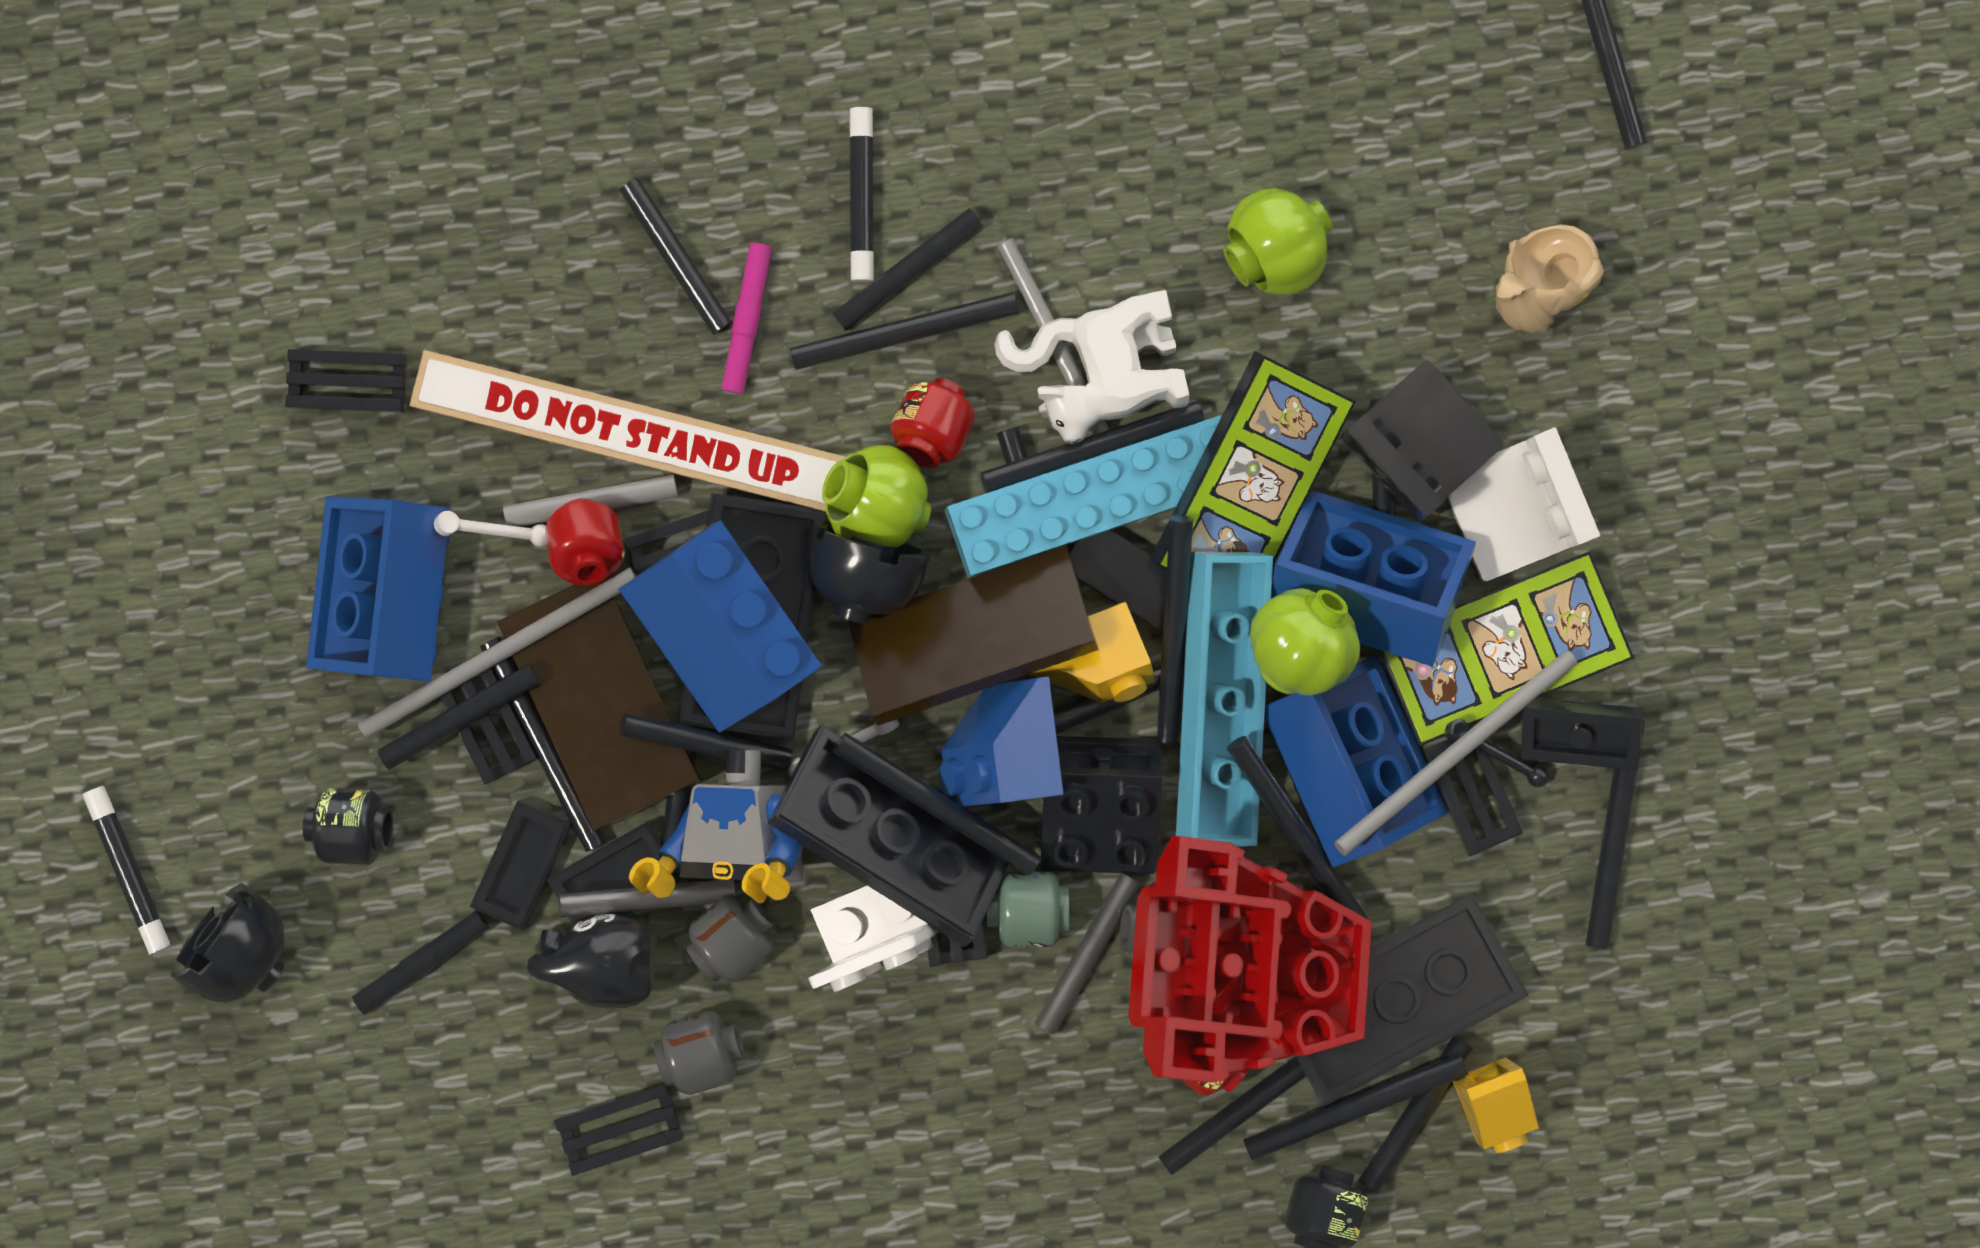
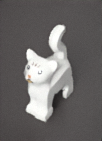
M1166 290L1133 296L1111 308L1087 312L1078 318H1058L1043 324L1034 337L1031 347L1027 350L1018 349L1012 335L1007 330L998 333L994 342L996 356L1003 366L1016 372L1034 371L1049 361L1059 341L1073 342L1086 371L1088 384L1086 386L1052 385L1037 388L1038 398L1045 401L1039 406V413L1048 414L1052 428L1058 430L1063 440L1069 444L1081 442L1085 438L1087 431L1097 422L1128 418L1153 402L1166 400L1174 408L1185 407L1189 403V391L1184 370L1141 369L1138 353L1142 350L1155 349L1161 356H1167L1176 352V343L1171 328L1157 325L1172 319Z

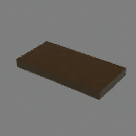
M1066 545L915 597L906 607L892 614H871L870 621L867 624L848 621L870 712L877 726L1099 650L1072 557Z
M607 579L594 585L574 584L496 621L504 639L604 583ZM615 596L512 655L518 669L530 664L540 680L539 685L528 691L593 831L597 832L701 782L687 750L624 737L619 734L620 723L624 713L671 723L674 722Z

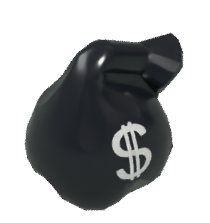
M619 912L584 917L571 926L565 935L553 930H542L539 941L535 946V954L528 959L527 970L535 979L560 986L574 999L590 1007L617 1009L638 1005L648 999L651 990L650 942L647 927L627 913Z

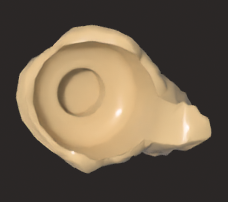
M1560 224L1534 230L1519 240L1509 242V254L1506 258L1505 273L1495 286L1496 309L1509 327L1532 334L1546 332L1549 325L1554 323V315L1559 314L1561 311H1568L1583 302L1590 292L1598 286L1604 274V269L1598 258V249L1592 237L1578 227Z

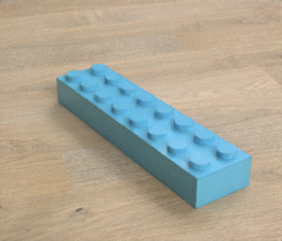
M1220 415L947 506L945 513L967 578L1175 509L1222 416Z
M1191 552L1176 836L1227 842L1235 846H1257L1260 798L1228 752L1227 747L1235 739L1247 736L1262 759L1266 681L1261 676L1254 659L1250 641L1251 622L1257 611L1271 599L1273 556L1258 552Z

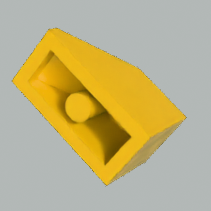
M1126 602L1089 616L1099 650L1029 674L1036 678L1049 677L1050 683L1100 703L1112 699L1116 702L1131 700L1144 693L1147 685L1156 682L1151 661Z
M1506 1057L1468 1072L1469 1075L1453 1081L1476 1143L1484 1150L1493 1147L1495 1153H1502L1515 1149L1528 1142L1526 1133L1539 1129L1523 1069Z

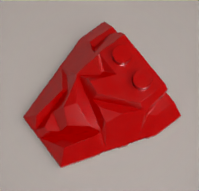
M1172 836L1157 862L1156 882L1142 888L1137 897L1128 1017L1133 1027L1144 1029L1143 1052L1153 1076L1213 1083L1227 1079L1228 1074L1249 1068H1265L1274 1065V1061L1294 1055L1306 1056L1364 1039L1372 921L1316 890L1305 891L1286 880L1287 874L1274 867H1261L1243 857L1245 851L1231 843L1185 836Z

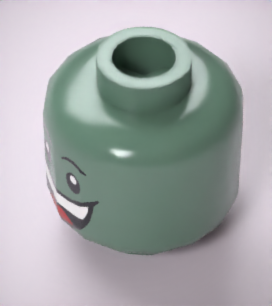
M1033 871L1029 876L1023 872H1006L999 884V892H995L988 907L987 927H999L1000 940L1007 947H1051L1057 943L1060 933H1069V886H1060L1057 876L1048 871Z

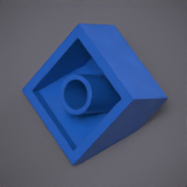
M1049 677L1001 683L984 689L941 749L943 762L939 770V780L941 788L948 798L961 806L1063 795Z

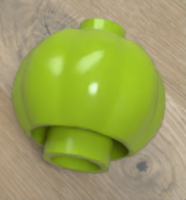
M1277 188L1262 189L1251 193L1235 207L1228 223L1227 229L1230 243L1223 247L1224 255L1232 272L1245 287L1254 283L1258 289L1269 294H1298L1313 285L1324 271L1328 258L1326 233L1333 230V224L1327 211L1317 200L1308 204L1295 193Z
M874 445L855 451L846 456L844 460L835 463L825 478L822 488L825 511L835 534L850 539L854 536L865 541L897 548L906 543L913 533H920L930 519L931 505L926 501L928 488L924 476L921 474L920 468L913 458L894 446Z
M1304 588L1287 590L1268 600L1257 611L1251 622V647L1261 676L1271 687L1282 693H1298L1305 696L1325 693L1343 683L1359 661L1360 642L1354 620L1348 613L1346 602L1332 591L1323 589L1315 593Z

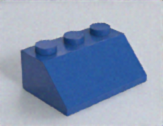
M1311 490L1275 564L1271 598L1287 590L1298 588L1309 589L1315 593L1323 589L1332 591L1346 602L1348 613L1354 620L1360 644L1433 667L1448 632L1475 550L1476 541Z
M326 496L306 668L431 682L432 667L437 654L435 641L439 607L443 600L442 579L445 553L450 540V535L443 536L436 532L434 520L440 513L450 511L451 508L398 500Z
M721 520L706 527L618 589L718 733L772 702L822 667Z
M1377 655L1358 662L1355 669L1343 683L1325 693L1313 696H1305L1298 693L1288 694L1265 705L1264 719L1269 727V732L1280 751L1293 780L1294 787L1301 797L1317 832L1319 842L1323 846L1332 867L1381 850L1448 813L1434 782L1346 856L1342 855L1334 845L1337 839L1427 766Z

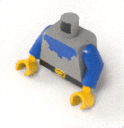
M726 749V783L696 784L691 791L690 803L676 830L657 853L659 861L647 857L639 860L632 867L629 880L641 893L650 891L657 898L668 897L675 888V879L671 873L673 871H680L679 877L741 880L743 891L757 903H763L767 895L775 901L786 898L790 892L788 881L803 880L801 852L804 846L768 824L786 786L761 785V750Z

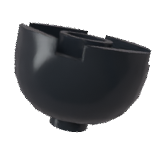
M831 523L817 524L809 566L812 581L820 594L837 604L835 614L850 621L867 624L870 621L871 614L889 615L908 605L917 595L922 584L930 556L929 554H921L922 549L909 543H904L896 548L865 541L854 536L847 539L836 535Z
M242 883L231 888L225 894L233 902L224 912H219L215 915L214 907H212L198 923L176 958V961L185 966L184 969L172 970L171 977L193 993L209 1001L228 1003L247 997L256 988L265 992L276 982L284 969V963L278 960L284 948V925L277 911L264 898Z

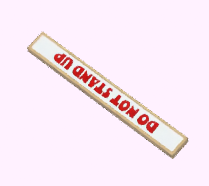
M426 350L423 351L409 405L412 408L822 511H825V503L822 498L825 478L835 463L845 459V456Z

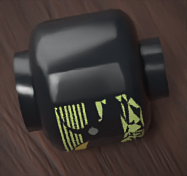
M329 788L320 795L315 807H307L304 813L303 838L305 842L313 843L317 858L325 863L367 866L378 858L380 852L386 853L390 848L393 835V812L390 806L383 805L381 797L374 791Z
M1321 1165L1318 1176L1305 1174L1296 1179L1285 1216L1286 1228L1295 1234L1294 1244L1306 1248H1350L1356 1245L1365 1217L1368 1197L1361 1189L1352 1186L1353 1174Z

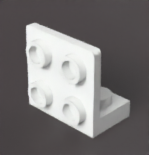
M1556 427L1497 452L1447 497L1463 538L1476 541L1472 560L1482 581L1492 580L1600 536Z
M866 885L811 909L833 964L809 977V982L812 989L830 982L834 992L842 990L866 979L867 975L882 969L880 961L883 962L885 969L889 970L919 957L918 954L934 947L930 937L940 931Z

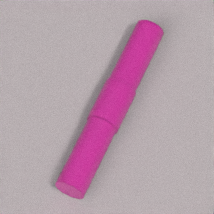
M750 243L740 296L737 300L731 330L732 336L722 382V391L736 394H744L772 253V247L759 243Z

